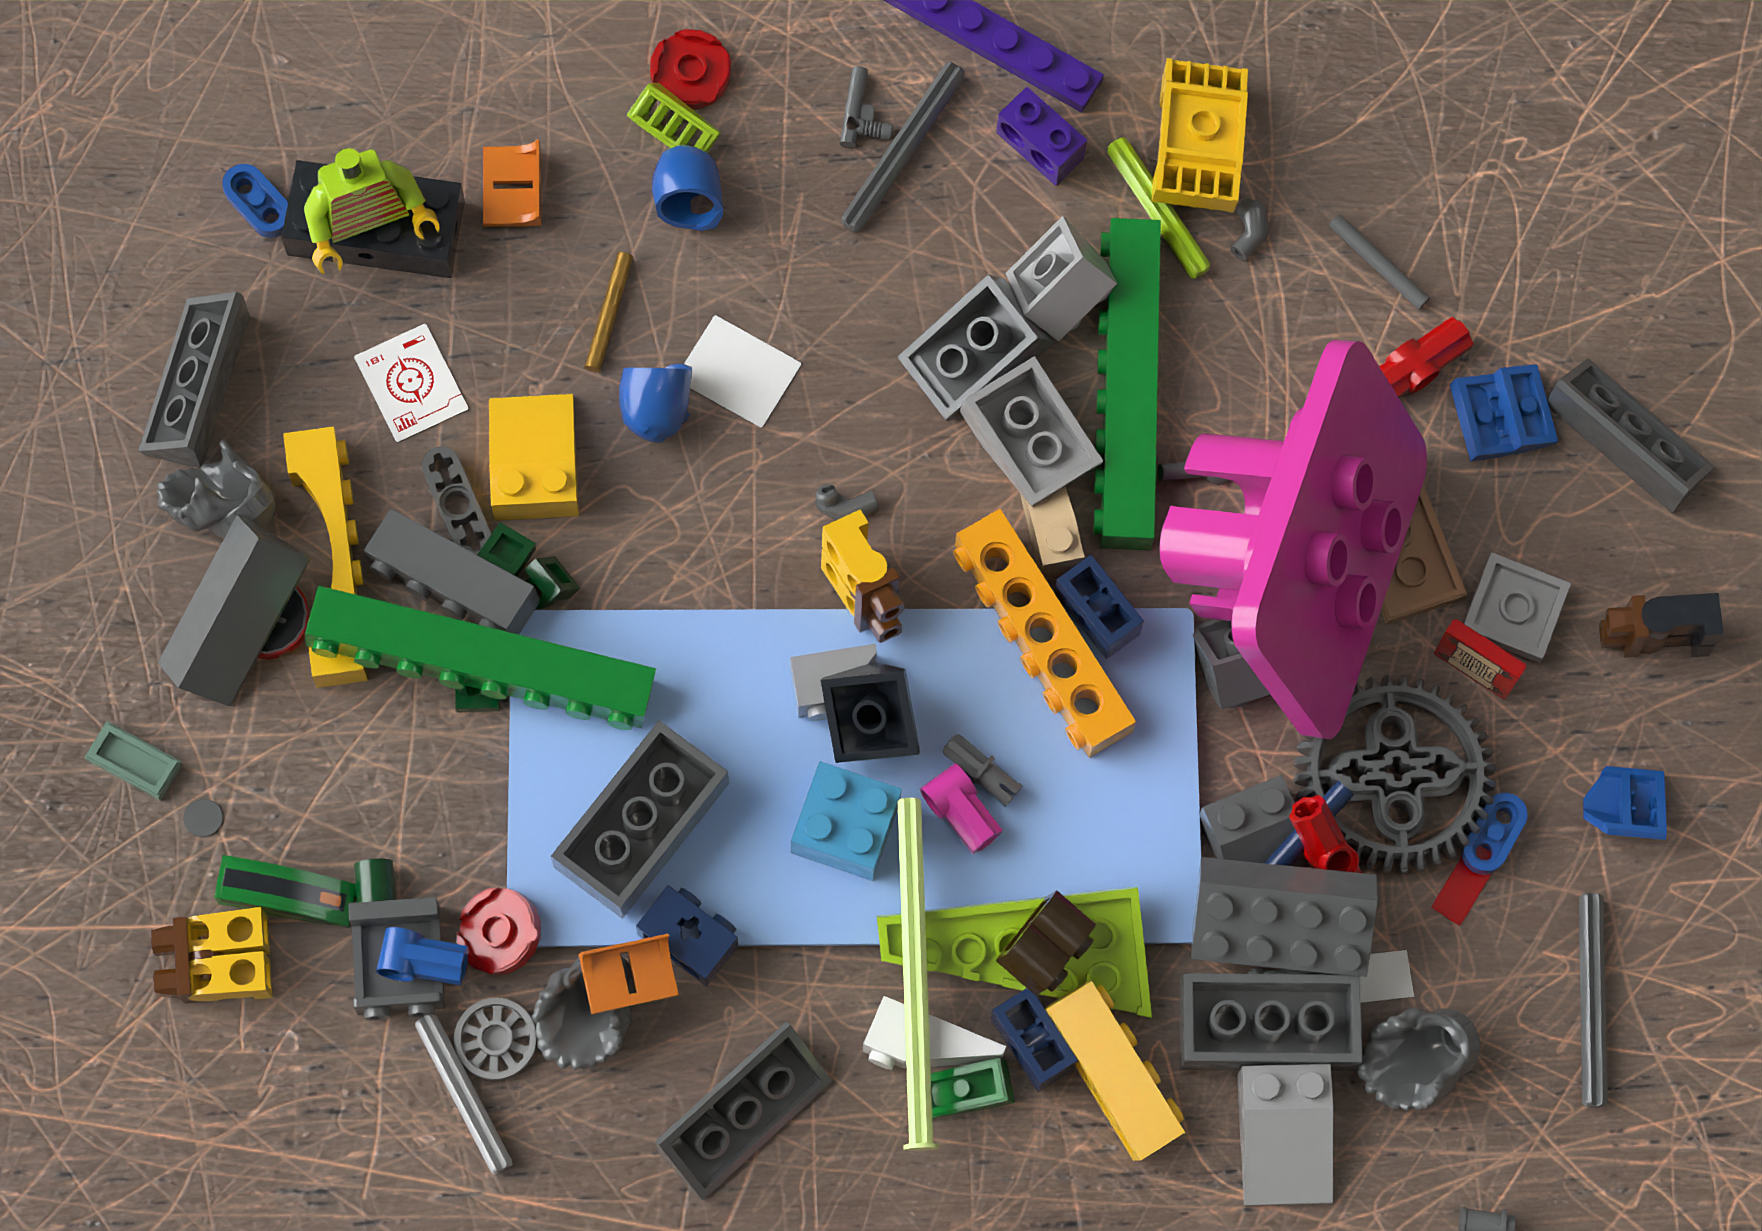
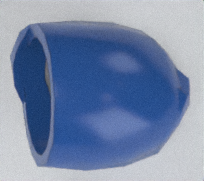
M678 145L665 150L656 164L652 177V194L657 216L665 223L678 228L705 231L717 227L723 217V200L719 170L714 158L706 151L691 145ZM699 195H704L713 202V208L704 214H693L691 211L690 202Z
M672 364L666 368H624L619 385V406L624 424L643 440L653 443H662L666 438L675 435L690 416L687 408L692 379V366Z

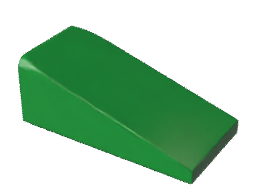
M1000 1057L931 1073L932 1119L1015 1103L1008 1064L1006 1060Z

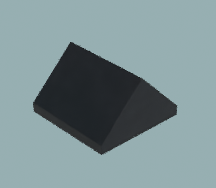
M872 662L823 677L820 680L835 763L919 755L920 747L905 668Z

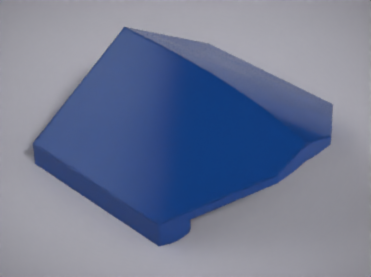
M1605 766L1598 780L1583 798L1584 820L1608 835L1666 840L1664 771Z

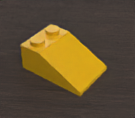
M573 394L489 398L491 507L495 521L579 516Z

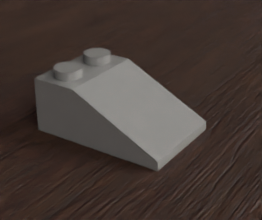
M1035 356L963 399L959 412L982 447L1031 507L1103 463L1102 458Z
M1331 1064L1242 1066L1237 1074L1244 1206L1332 1204L1333 1097Z

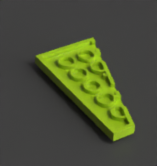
M1138 887L1062 894L1096 924L1089 935L1094 941L1079 959L1076 960L1073 956L1064 967L1069 973L1053 992L1046 989L1039 994L1061 998L1081 984L1092 981L1095 987L1102 985L1108 992L1114 1003L1112 1010L1117 1009L1152 1018ZM1046 896L925 910L927 971H937L1023 991L1026 987L997 963L996 959ZM901 913L876 915L881 961L903 965Z

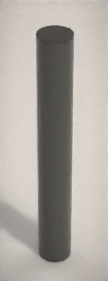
M1339 214L1331 221L1329 227L1413 306L1420 310L1429 301L1430 298L1344 217Z

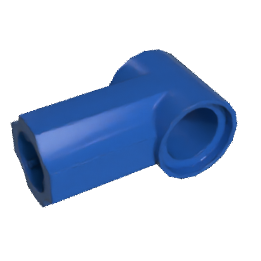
M389 927L385 931L376 973L382 977L402 982H411L415 978L461 986L468 966L469 948L465 945L426 939L422 934L410 929Z

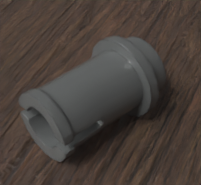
M1461 1207L1458 1231H1514L1515 1215L1507 1214L1505 1209H1502L1501 1213Z

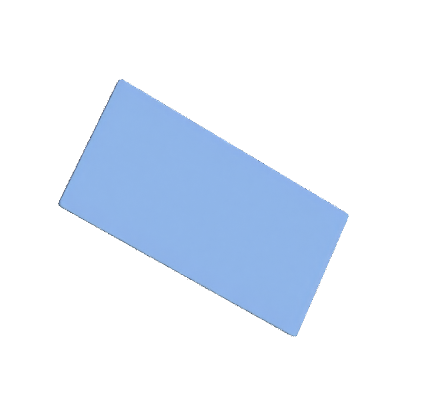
M1064 608L1136 721L1133 733L1089 758L1083 748L1077 750L1072 745L1065 731L1068 724L1060 712L1054 714L1048 707L1042 694L1046 689L1039 678L1035 677L1032 679L1024 669L1020 660V656L1023 653L1015 641L1009 643L1002 634L997 623L1001 618L995 609H903V612L897 617L902 624V633L883 643L878 642L871 629L860 633L854 624V616L848 609L534 610L519 635L656 668L642 728L633 726L632 730L614 728L607 724L608 720L593 716L589 720L576 719L568 716L565 713V709L549 706L546 710L535 709L523 703L524 699L510 696L507 889L525 895L535 905L541 920V938L537 947H607L640 940L642 938L637 935L636 925L668 885L677 892L681 887L685 888L701 901L702 904L699 908L713 918L717 913L732 923L737 929L734 935L738 937V946H880L876 915L901 913L898 810L873 881L792 854L791 839L818 763L821 761L901 788V799L913 797L921 800L925 910L1044 897L1056 890L1061 894L1137 886L1144 944H1192V928L1201 860L1195 647L1192 635L1194 634V616L1192 611L1187 608H1134L1144 620L1140 635L1111 657L1105 659L1067 609ZM1042 627L1034 628L1029 632L1032 639L1040 643L1052 639L1051 633ZM876 644V662L906 669L920 753L919 755L835 763L828 720L811 721L808 719V716L798 718L790 670V657ZM1058 663L1052 667L1054 674L1060 678H1069L1075 674L1072 666L1067 663ZM1088 698L1079 699L1074 703L1077 710L1083 714H1092L1098 710L1095 702ZM661 721L728 771L729 785L624 918L621 919L553 867L551 855L655 724ZM956 734L963 736L988 758L991 756L995 757L993 762L1014 780L1023 785L1016 795L1003 784L1000 785L1005 792L1013 797L1011 802L1004 807L1003 803L977 782L974 784L977 790L976 796L1003 831L990 845L973 855L945 818L941 820L935 815L920 793L922 786L954 764L942 751L948 741ZM696 925L690 930L682 926L684 940L689 936H693L696 939L699 938Z

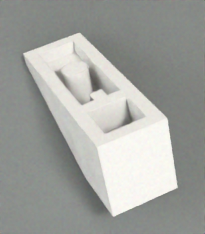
M883 996L864 1041L863 1052L870 1054L868 1057L870 1062L892 1070L894 1065L907 1068L905 1006L903 1003ZM929 1015L931 1067L965 1065L998 1057L1003 1058L1006 1046Z

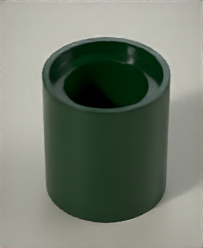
M383 858L367 859L354 864L357 903L396 900L393 860Z

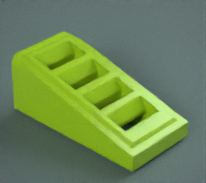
M649 83L627 113V117L670 148L678 145H687L696 130L700 129L703 131V134L694 147L708 153L722 133L660 83ZM659 100L661 102L660 105L657 107L653 115L650 117L648 115L649 112L654 107L656 102ZM671 109L675 113L664 128L660 123ZM686 119L689 122L679 138L675 137L674 133L683 120Z

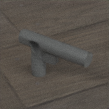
M860 66L853 67L851 71L839 143L845 148H854L856 146L857 135L872 136L878 139L881 137V139L885 140L891 139L893 124L873 122L874 106L863 104L868 70ZM848 123H854L858 128L849 130L847 125Z

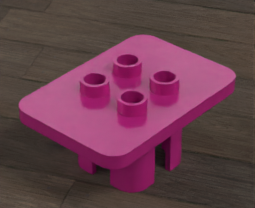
M1332 340L1326 345L1304 407L1295 413L1284 441L1203 433L1197 437L1191 447L1184 470L1187 474L1220 477L1234 481L1243 492L1245 512L1241 514L1170 506L1160 537L1161 563L1173 583L1219 588L1216 597L1192 594L1189 604L1196 614L1201 618L1232 621V637L1235 647L1296 730L1303 736L1332 739L1335 737L1344 722L1424 483L1427 469V449L1421 433L1371 352L1360 341Z

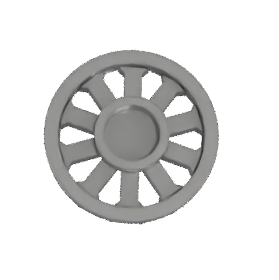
M488 998L473 1004L462 1014L455 1028L454 1046L460 1062L474 1076L488 1081L504 1080L521 1073L531 1062L537 1044L536 1029L530 1015L519 1004L504 998ZM486 1007L493 1008V1020L491 1021L483 1013ZM505 1008L511 1009V1015L505 1022H502V1011ZM471 1017H476L481 1024V1028L471 1026L467 1021ZM519 1019H524L525 1027L511 1031ZM468 1034L476 1037L477 1040L464 1043L462 1042V1035ZM524 1037L530 1038L529 1045L527 1046L513 1041ZM481 1049L473 1060H467L465 1056L467 1052ZM508 1050L523 1055V1059L516 1063ZM490 1055L489 1070H480L479 1067ZM499 1056L502 1057L508 1066L506 1071H498Z

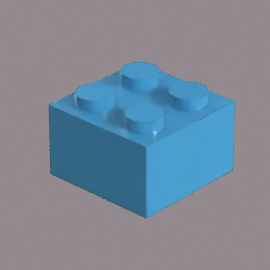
M819 761L791 839V853L873 881L898 810V801L901 799L902 789Z

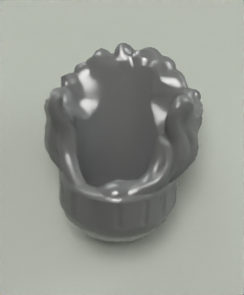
M224 440L219 443L223 456L221 461L209 464L204 463L200 468H189L185 471L182 469L176 470L174 473L167 474L165 481H160L157 484L158 490L156 493L159 497V509L167 511L175 521L195 532L209 529L215 535L224 539L237 515H242L265 530H268L275 516V493L261 479L259 473L244 458L237 455L231 449L228 442Z
M621 956L629 994L636 993L630 964ZM579 957L571 968H564L553 973L548 980L547 986L540 992V998L535 1004L534 1014L532 1015V1020L536 1023L535 1036L538 1039V1049L542 1051L543 1057L546 1060H556L557 1065L562 1069L567 1068L569 1065L574 1070L579 1068L582 1070L587 1068L593 1069L597 1066L598 1062L604 1063L610 1056L615 1055L617 1050H620L624 1044L625 1034L632 1023L630 1006L591 1014Z
M1417 1008L1407 1009L1400 1015L1389 1017L1387 1021L1381 1022L1374 1030L1369 1032V1041L1362 1049V1063L1358 1068V1076L1366 1081L1365 1090L1367 1093H1375L1376 1100L1382 1102L1384 1106H1389L1393 1110L1401 1107L1407 1112L1412 1109H1428L1438 1099L1449 1095L1453 1091L1458 1078L1473 1068L1480 1052L1479 1034L1470 1019L1456 1010L1443 1008L1428 1013Z

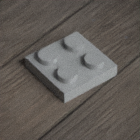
M1491 552L1464 624L1502 649L1540 663L1546 652L1571 583Z

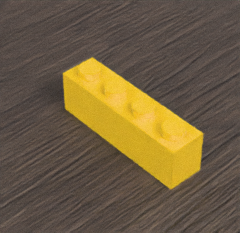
M1088 981L1044 1009L1078 1059L1076 1069L1132 1160L1141 1161L1185 1133L1180 1125V1122L1184 1121V1117L1173 1099L1168 1098L1165 1100L1156 1086L1161 1083V1080L1152 1064L1148 1060L1142 1062L1133 1047L1138 1045L1130 1028L1124 1022L1119 1025L1111 1013L1110 1009L1114 1007V1003L1108 992L1102 985L1095 987L1092 981Z

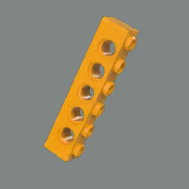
M998 509L956 533V549L953 550V554L957 563L965 573L970 570L979 583L975 585L977 594L987 608L993 605L1001 619L997 623L1009 643L1015 641L1023 653L1020 656L1021 663L1032 679L1038 677L1046 690L1042 694L1050 710L1054 714L1059 712L1062 714L1068 724L1065 731L1072 745L1077 750L1083 748L1090 758L1133 733L1136 724L1134 717L1002 510ZM992 557H998L1006 562L1007 568L1003 571L995 572L987 568L985 561ZM1014 592H1021L1029 598L1030 602L1026 606L1016 607L1009 603L1007 597ZM1042 627L1051 633L1052 639L1040 643L1032 639L1029 632L1034 628ZM1058 663H1067L1072 666L1075 674L1069 678H1060L1054 674L1052 667ZM1088 698L1095 702L1098 710L1092 714H1083L1077 710L1074 703L1079 699Z

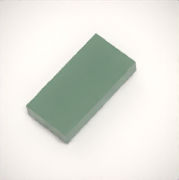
M106 721L84 757L87 762L159 801L162 800L183 766L180 760Z

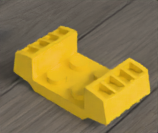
M1172 58L1166 59L1159 107L1162 108L1158 162L1153 177L1151 202L1234 213L1239 199L1248 98L1247 68L1238 69L1228 66L1210 65L1209 63L1201 64L1191 61L1173 60Z

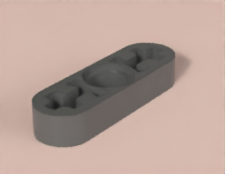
M435 447L429 450L423 458L422 469L424 477L451 541L461 547L467 543L463 525L470 523L477 539L484 537L480 541V549L473 551L470 546L463 547L477 555L491 536V532L458 455L448 447ZM442 459L446 465L452 463L448 467L452 484L445 487L441 474L438 471L431 473V471L436 469L435 462ZM454 495H463L470 502L468 510L461 515L450 514L445 508L447 500Z

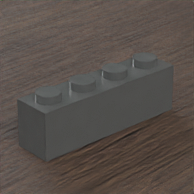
M393 509L389 510L363 550L371 563L370 570L389 582L393 578L407 584L405 588L408 592L423 601H427L430 597L442 604L441 609L457 620L463 621L467 617L478 623V625L519 635L541 601L535 587Z

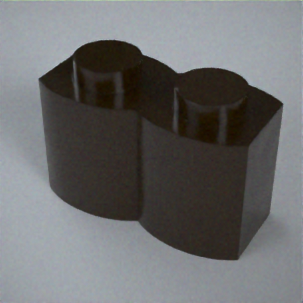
M1056 890L1046 896L1022 928L998 956L996 962L1034 995L1046 989L1053 992L1067 977L1069 972L1064 967L1073 956L1076 960L1079 959L1092 945L1094 939L1089 935L1096 924Z

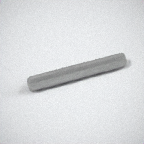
M433 1014L422 1017L415 1023V1027L492 1174H498L512 1166V1159L438 1017Z

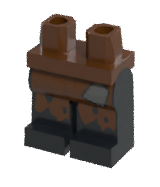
M1719 593L1660 596L1651 598L1647 602L1645 595L1632 596L1626 607L1608 608L1606 610L1605 620H1601L1599 623L1601 648L1623 647L1624 658L1637 657L1640 652L1646 654L1655 653L1662 647L1691 646L1692 657L1709 656L1723 636Z

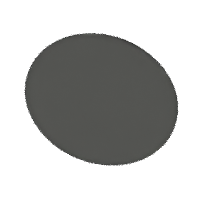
M198 799L186 808L183 816L184 825L195 836L206 837L212 835L219 829L222 823V811L214 801Z

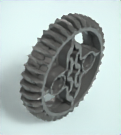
M1387 674L1381 680V687H1378L1373 677H1368L1365 681V691L1356 683L1345 718L1369 705L1378 703L1382 705L1381 709L1371 715L1366 724V750L1342 752L1332 759L1327 770H1321V757L1328 739L1304 736L1309 741H1299L1296 750L1305 756L1296 757L1293 766L1305 772L1295 774L1293 781L1294 784L1307 786L1297 792L1296 798L1298 801L1303 797L1309 798L1317 795L1323 798L1322 785L1331 789L1339 780L1354 794L1349 800L1350 802H1371L1372 816L1376 829L1382 836L1394 841V846L1372 842L1354 833L1337 816L1334 817L1347 844L1358 853L1359 858L1360 856L1367 858L1365 863V869L1372 870L1376 861H1381V869L1384 874H1388L1391 871L1393 863H1397L1400 874H1406L1409 869V861H1412L1417 872H1422L1426 867L1425 857L1434 867L1439 866L1442 862L1440 852L1448 859L1454 858L1457 853L1454 845L1463 849L1470 843L1466 834L1469 835L1470 832L1474 834L1479 833L1480 828L1475 821L1478 818L1486 820L1489 814L1482 807H1485L1486 804L1492 805L1494 802V798L1486 792L1493 791L1496 788L1497 782L1485 776L1495 773L1496 764L1483 762L1493 755V748L1479 746L1487 739V732H1473V729L1479 723L1478 717H1472L1466 721L1463 716L1468 710L1467 704L1460 705L1457 710L1451 706L1455 699L1454 693H1449L1443 700L1437 696L1440 692L1439 684H1435L1430 692L1422 690L1425 685L1423 678L1417 679L1414 687H1408L1407 676L1401 675L1396 686L1392 684V679ZM1395 703L1417 707L1443 722L1461 744L1467 758V763L1446 747H1420L1418 745L1417 729L1414 720L1406 711L1397 708ZM1389 724L1397 727L1401 733V738L1395 741L1385 738L1381 732V726ZM1376 754L1384 756L1382 760H1374ZM1433 765H1438L1439 772H1446L1442 779H1438L1436 772L1430 771ZM1390 767H1395L1397 774H1403L1400 781H1395L1394 775L1387 773ZM1347 769H1353L1354 776L1360 777L1357 783H1352L1350 776H1344ZM1463 778H1468L1469 789L1467 798L1455 821L1436 837L1423 843L1409 845L1408 840L1416 836L1424 824V798L1448 796L1458 789ZM1417 787L1413 794L1406 792L1408 788ZM1397 807L1405 810L1408 814L1409 822L1406 824L1393 822L1388 813L1389 809Z

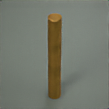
M617 252L584 366L585 369L591 372L598 373L602 368L633 260V256L626 252Z

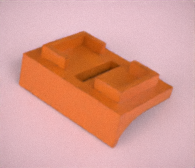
M536 139L531 144L522 146L483 147V227L542 226L541 145L539 139ZM494 184H533V188L494 189Z
M669 934L593 949L578 954L591 1014L679 995L669 952ZM626 952L628 953L636 993L629 994L620 955Z

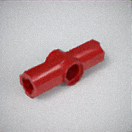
M1452 316L1420 339L1412 338L1400 345L1386 358L1385 363L1379 367L1398 398L1408 392L1414 394L1426 387L1439 375L1441 369L1472 349L1474 342L1465 325Z
M1321 796L1303 797L1292 805L1293 809L1289 818L1304 846L1305 859L1315 869L1362 873L1358 866V853L1347 844L1326 801Z

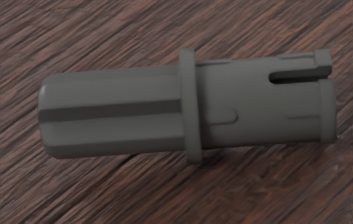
M960 734L954 735L944 746L943 754L953 763L959 765L972 778L973 785L976 782L1003 803L1004 807L1011 802L1013 797L1005 792L1000 785L1003 784L1015 795L1023 787L1021 783H1018L993 762L995 757L991 756L988 758Z

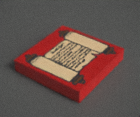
M1453 619L1433 653L1504 701L1527 667L1524 662L1458 619Z

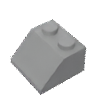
M1064 216L1005 273L1024 316L1057 341H1060L1068 332L1076 329L1081 323L1082 318L1097 303L1105 300L1112 288L1117 284L1107 262Z

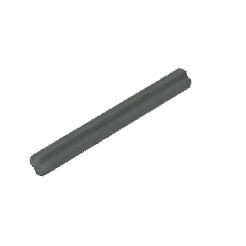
M953 62L945 63L842 215L841 223L845 228L858 233L865 226L964 79L965 71Z
M1585 893L1579 898L1582 1104L1589 1108H1601L1608 1103L1604 897L1597 893Z

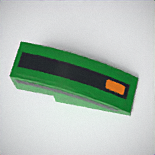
M222 855L214 898L218 905L244 909L261 907L268 916L349 928L348 903H354L356 885L309 871Z

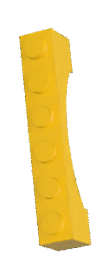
M334 426L283 433L287 470L292 486L301 485L318 506L327 525L333 561L331 589L357 595L356 586L364 585L361 560H353L351 545H358L359 538L356 520H348L346 505L354 504L351 480H343L342 465L349 464L346 440H338ZM309 647L312 678L317 688L368 681L366 667L355 663L354 658L340 654L336 658H327L312 652V648Z

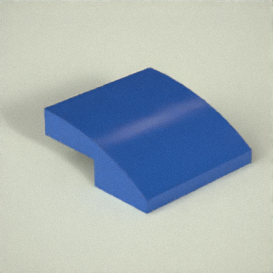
M1537 364L1503 367L1494 374L1459 377L1450 383L1470 462L1524 453L1555 445L1558 442Z

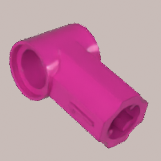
M956 763L920 788V793L930 809L941 820L945 818L972 855L982 851L1002 834L1003 830L976 796L977 790L972 781Z

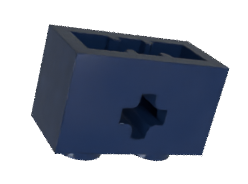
M1092 555L1057 579L1054 592L1056 597L1105 659L1111 657L1140 635L1144 620Z
M668 885L636 925L637 935L645 939L669 934L668 944L671 961L707 987L738 947V937L734 935L737 929L723 916L716 913L712 918L699 908L702 904L701 901L685 888L681 887L677 892ZM696 925L699 938L696 939L693 936H689L684 940L682 926L690 930Z
M1027 988L992 1010L990 1020L1037 1092L1045 1089L1075 1069L1078 1059L1036 995Z

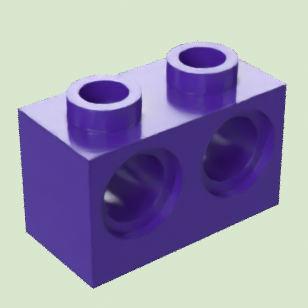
M1028 87L1023 89L998 114L996 133L1055 186L1084 160L1087 139Z

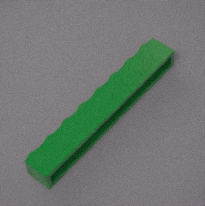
M1111 218L1108 232H1101L1100 256L1107 257V264L1117 282L1106 298V310H1099L1098 335H1105V350L1098 349L1097 375H1104V389H1097L1096 414H1103V429H1096L1095 449L1098 454H1102L1103 463L1102 469H1095L1094 494L1102 495L1101 509H1094L1093 534L1101 535L1100 549L1151 551L1154 541L1161 220Z
M319 585L305 631L306 646L311 647L312 652L323 657L336 658L340 654L352 657L355 663L368 668H379L381 664L397 668V673L409 678L420 679L422 675L438 678L440 684L454 689H463L464 685L479 688L483 695L495 699H506V696L524 699L523 703L535 709L546 710L549 706L565 709V713L570 717L581 720H589L591 716L608 720V725L621 730H632L633 726L642 728L656 668Z

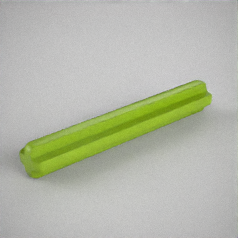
M1124 137L1113 141L1108 146V155L1152 220H1161V234L1190 278L1196 279L1208 272L1210 262L1171 204L1151 202L1153 177L1129 141Z

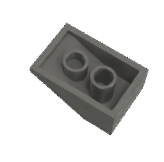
M988 274L897 357L945 420L949 421L960 414L959 411L963 399L1035 356L1037 359L1055 341L1047 332L1024 316L1013 289L1007 280Z

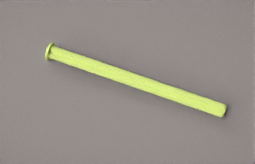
M910 797L902 798L898 801L909 1144L903 1145V1148L908 1151L939 1149V1144L933 1143L921 800Z

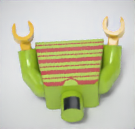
M347 148L337 153L334 163L323 166L318 170V185L313 187L305 203L304 212L312 243H317L312 260L322 274H325L322 267L323 260L329 256H333V262L338 271L343 266L340 255L330 246L329 239L332 238L333 243L390 223L408 216L407 210L411 209L414 214L412 222L415 233L419 238L425 239L420 228V224L424 221L433 222L437 232H439L440 226L437 216L433 210L424 207L423 203L426 200L409 169L391 160L382 161L375 150L369 149L358 153L354 149Z

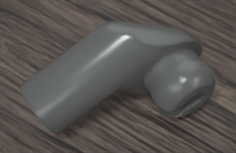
M1245 199L1237 208V214L1244 221L1245 232L1230 249L1242 261H1246L1269 234L1267 209L1259 200Z
M825 484L820 486L815 493L817 509L822 514L835 520L860 509L864 516L879 510L872 491L849 499L839 494L835 490V486Z

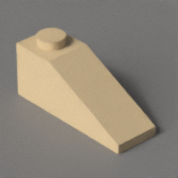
M1063 487L1032 507L1020 493L1037 567L1045 579L1062 576L1085 558L1076 518L1066 487Z

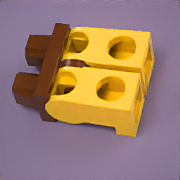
M860 509L823 526L821 569L848 611L854 616V624L858 631L861 633L871 629L878 642L883 643L902 633V624L897 618L904 608V604L899 597L900 576L894 567L887 570L885 558L881 553L872 550L868 544L869 522Z
M261 907L198 915L189 918L177 917L173 918L172 926L151 930L153 954L155 956L175 954L176 968L154 970V992L157 996L179 997L185 1004L232 998H273L271 961L267 956L270 954L268 916Z

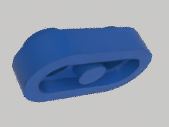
M238 164L231 167L225 173L222 181V187L227 200L258 234L268 238L281 236L288 205L287 200L256 167L250 164ZM243 185L252 186V190L247 194L238 192L239 188ZM269 214H277L279 216L277 221L273 223L264 221Z
M1499 793L1494 795L1493 804H1486L1483 808L1489 814L1486 820L1478 818L1476 821L1480 828L1479 833L1474 834L1470 832L1468 835L1470 843L1462 849V859L1467 868L1472 872L1487 875L1497 871L1504 863L1527 821V808L1524 802L1514 794ZM1499 811L1508 813L1510 823H1500L1496 818V813ZM1482 846L1490 851V859L1481 860L1478 858L1476 848Z

